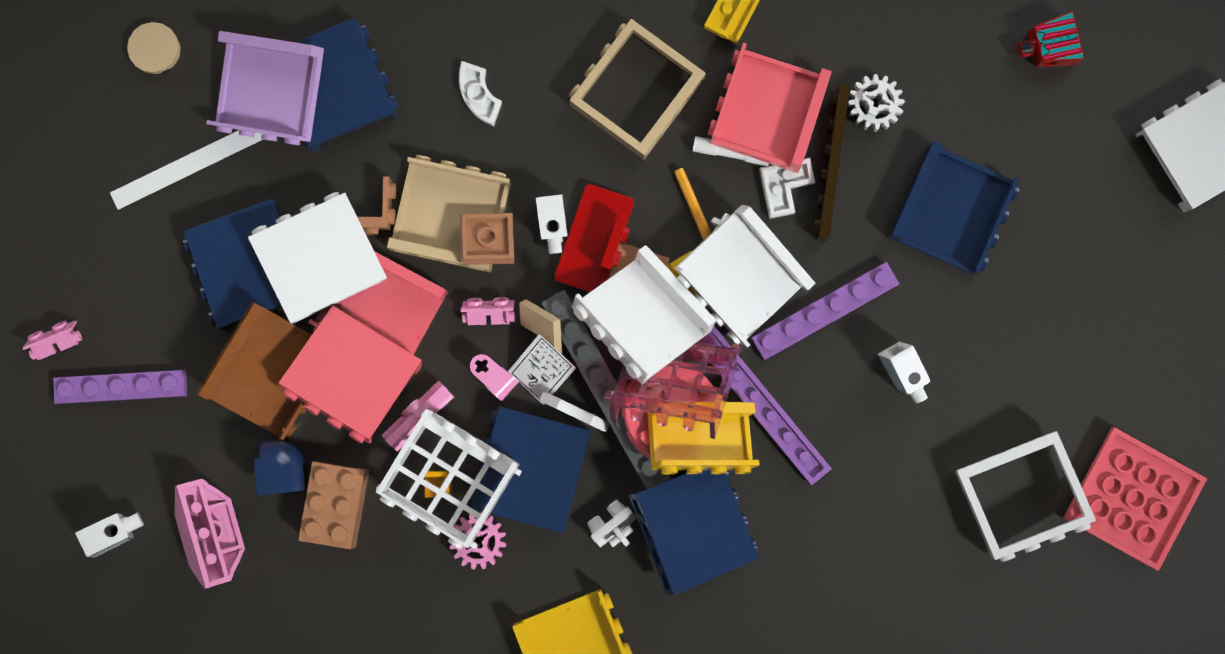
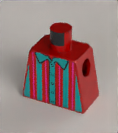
M1073 11L1036 25L1028 32L1029 41L1019 42L1017 45L1020 58L1033 55L1036 67L1074 66L1085 59Z

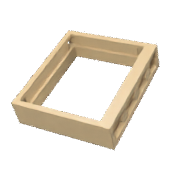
M631 19L627 25L623 23L615 33L617 37L612 45L608 43L600 53L602 57L597 65L592 64L587 69L584 75L586 77L585 81L581 86L577 84L570 92L569 97H571L570 106L644 160L704 81L706 73ZM632 33L691 75L641 143L582 100Z

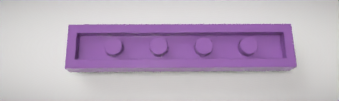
M186 370L54 378V404L187 396Z

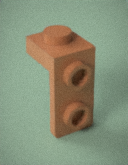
M383 176L382 217H357L366 235H379V231H391V224H395L396 213L395 209H391L392 199L396 198V184L392 183L389 176Z

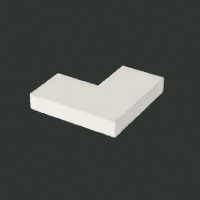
M804 159L798 173L775 165L759 168L769 219L795 214L791 189L815 184L811 159Z

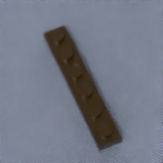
M840 84L836 92L832 91L830 98V107H834L833 117H828L826 132H830L829 142L825 141L823 157H827L826 167H822L820 172V182H823V191L818 192L816 207L820 208L819 218L815 217L813 223V233H817L816 240L827 241L830 238L850 85Z

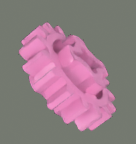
M471 514L469 515L470 520L461 517L462 525L455 524L453 527L461 532L465 531V534L469 535L474 527L473 523H476L478 518ZM493 515L484 523L488 528L480 530L477 535L478 537L488 533L482 541L483 547L479 544L476 549L472 547L466 548L465 546L459 549L454 545L449 546L450 549H457L458 551L454 556L455 559L463 558L462 566L470 562L473 570L477 564H480L482 569H485L487 561L492 565L496 563L495 555L502 557L503 553L499 548L506 547L507 543L501 541L506 532H499L498 529L502 526L501 522L496 525L492 523L494 520ZM495 535V547L492 551L489 541L490 537ZM471 551L478 552L483 558H474L469 556L468 553Z

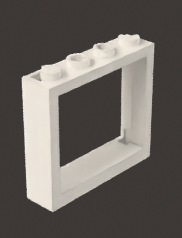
M1057 431L955 471L990 555L994 560L1000 559L1001 562L1011 560L1016 557L1015 552L1023 549L1026 553L1034 551L1041 547L1040 542L1048 539L1051 543L1066 538L1064 533L1075 530L1076 533L1091 528L1089 523L1096 521ZM1052 445L1083 516L999 549L969 477Z

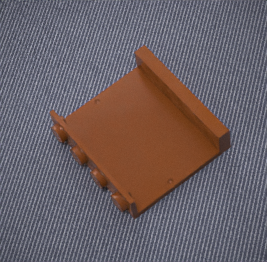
M252 301L198 389V395L206 400L211 399L277 435L279 440L283 441L286 436L290 437L297 426L295 420L299 414L303 415L306 409L304 408L305 404L298 399L293 402L282 395L283 390L280 388L279 382L312 335Z

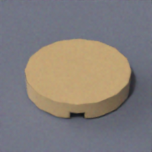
M150 22L142 24L133 31L128 41L127 50L129 58L137 68L146 73L160 74L167 69H171L176 64L180 56L181 47L176 34L169 27L162 23Z

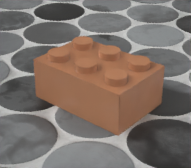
M319 461L312 462L298 541L345 549L356 547L369 476L368 469Z

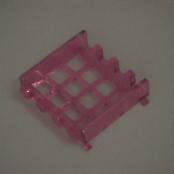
M697 342L678 356L676 360L667 365L673 367L670 379L652 376L641 385L639 394L626 392L630 379L638 380L632 378L623 365L615 390H608L605 394V398L610 399V420L616 421L620 407L630 409L631 419L636 422L641 421L643 411L656 413L657 424L660 426H667L669 416L683 418V428L687 431H693L696 421L710 424V438L715 439L737 366L736 353L741 354L742 347L739 344H732L731 348H728L726 346ZM682 359L698 361L701 364L682 362ZM707 363H710V364L722 365V366H726V367H725V369H723V368H717V367L706 366V365H707ZM679 368L698 371L695 383L676 381ZM704 372L723 375L720 388L700 385ZM649 383L667 386L663 399L644 396ZM673 387L692 390L689 402L669 400ZM698 391L717 394L714 408L695 405Z

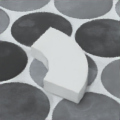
M461 61L459 86L463 99L477 118L494 127L502 101L492 96L487 89L485 82L486 69Z
M543 392L539 400L604 432L607 431L610 425L607 421L547 392Z

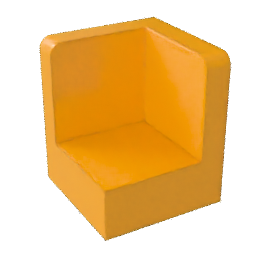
M428 471L425 475V480L440 489L450 472ZM452 481L450 482L449 486L447 487V489H446V491H445L446 493H448V494L451 495V496H452ZM425 487V498L436 496L437 493Z

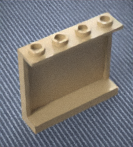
M416 155L415 158L408 157V172L393 236L389 238L387 248L398 253L491 273L493 264L462 265L460 214L504 213L511 186L510 179L506 178V174L491 171V175L481 173V169L472 166H466V169L457 168L455 163L441 160L440 164L430 162L431 158L422 155Z

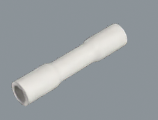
M695 136L693 152L713 156L720 155L758 165H769V163L710 144L711 139Z

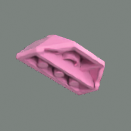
M203 479L175 486V519L189 567L204 589L231 581L245 550L231 498L209 485Z

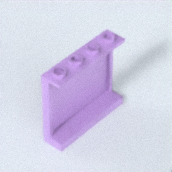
M219 31L218 41L227 43L216 121L207 120L206 124L216 126V131L232 133V129L239 130L238 135L254 137L255 133L262 134L261 139L277 141V137L285 138L284 143L300 145V140L311 142L324 48Z

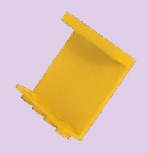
M602 589L514 623L512 626L523 654H632L628 642L623 644L620 634L623 633V629L619 619H613L610 609L614 608L612 600L608 593L603 594Z

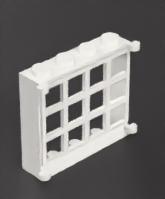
M426 409L420 415V420L381 484H378L376 493L381 495L380 500L388 506L394 507L396 504L404 509L402 514L411 520L417 521L419 518L427 523L425 528L432 533L439 535L442 532L450 537L448 542L455 547L462 549L465 546L466 548L472 547L476 549L478 546L474 542L476 536L514 473L520 476L522 472L518 469L520 464L435 412ZM425 427L442 437L432 454L416 445ZM446 441L463 450L453 467L437 458ZM412 449L428 458L419 476L402 466ZM468 453L485 463L475 480L458 470ZM433 462L450 472L440 489L424 479ZM489 466L505 475L495 492L480 484ZM399 471L415 480L406 497L389 488ZM455 475L471 484L462 502L445 492ZM420 484L437 493L427 510L410 501ZM476 488L491 496L482 514L466 505ZM441 497L458 506L449 523L432 514ZM463 510L478 518L469 535L453 527Z

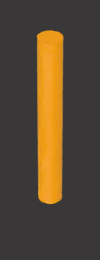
M683 168L674 171V174L703 240H705L711 234L710 228Z

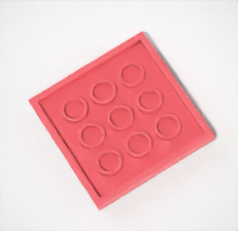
M1111 427L1081 483L1083 492L1096 521L1089 523L1091 528L1085 530V532L1148 567L1159 571L1207 478L1119 429ZM1075 496L1063 517L1067 522L1083 516Z

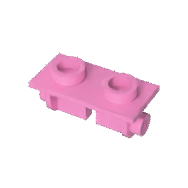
M506 297L494 298L493 301L470 298L467 301H463L461 312L465 313H462L463 323H468V325H486V316L491 315V325L510 324V322H515V312L513 311L515 300H508Z
M75 320L70 323L62 321L52 326L51 331L46 333L37 331L27 337L28 340L23 346V350L31 348L29 350L31 359L41 360L57 352L53 345L54 343H57L60 351L78 345L79 341L82 340V336L78 330L75 332L73 330L77 321Z

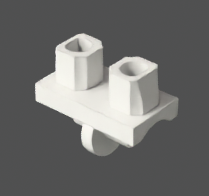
M615 500L607 508L613 517L609 522L605 524L598 515L587 523L592 532L591 538L600 547L607 542L612 547L620 541L625 546L630 544L626 537L633 532V529L629 525L637 517L628 506L625 507L618 500Z

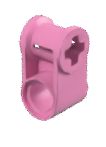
M477 355L470 362V369L473 375L501 401L519 382L487 355ZM488 361L486 366L489 370L486 373L484 371L477 373L478 367L476 362Z

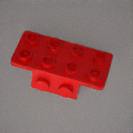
M592 184L586 185L564 247V252L555 273V280L557 282L591 292L608 280L612 267H618L622 252L618 251L621 241L626 243L630 228L626 226L634 206L632 198Z

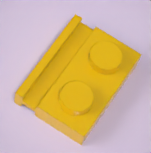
M717 0L704 25V29L737 45L760 0Z

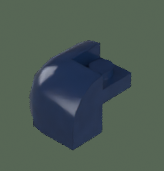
M280 440L264 441L256 444L257 449H260L259 458L254 459L257 496L305 490L303 464H308L305 453L298 445L290 441Z

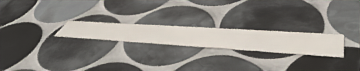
M238 130L110 192L119 210L263 140L261 139L262 134L255 133L254 137L238 135Z

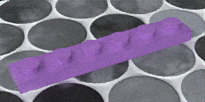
M885 262L751 339L763 360H766L899 285V282L888 263Z

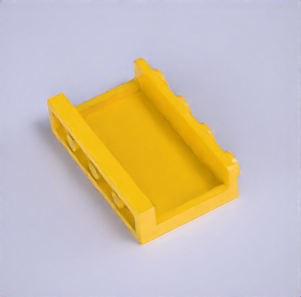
M656 401L647 407L651 469L661 470V474L664 475L676 474L678 470H686V474H700L702 470H711V474L727 473V470H735V474L751 473L752 468L759 466V460H753L749 425V416L755 413V403Z

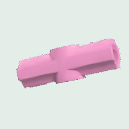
M438 381L420 399L414 400L401 413V417L382 434V437L391 447L399 451L420 420L422 412L429 409L437 414L454 396Z

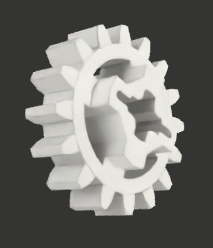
M874 74L872 81L865 76L862 79L863 85L856 82L854 85L856 91L851 90L849 96L853 98V100L848 101L847 105L853 107L849 115H856L858 118L855 124L863 122L864 130H867L870 125L873 126L874 132L879 130L880 125L886 130L889 127V122L892 124L897 122L898 119L895 115L900 116L903 113V110L898 107L905 103V100L898 99V96L903 91H895L894 87L897 82L894 81L888 84V76H885L882 81L879 80L877 74ZM876 87V90L872 92H863L868 88ZM886 92L890 95L891 100L888 99ZM874 98L878 100V107L873 106ZM860 105L863 106L866 114L862 112ZM879 114H889L884 118L875 119Z

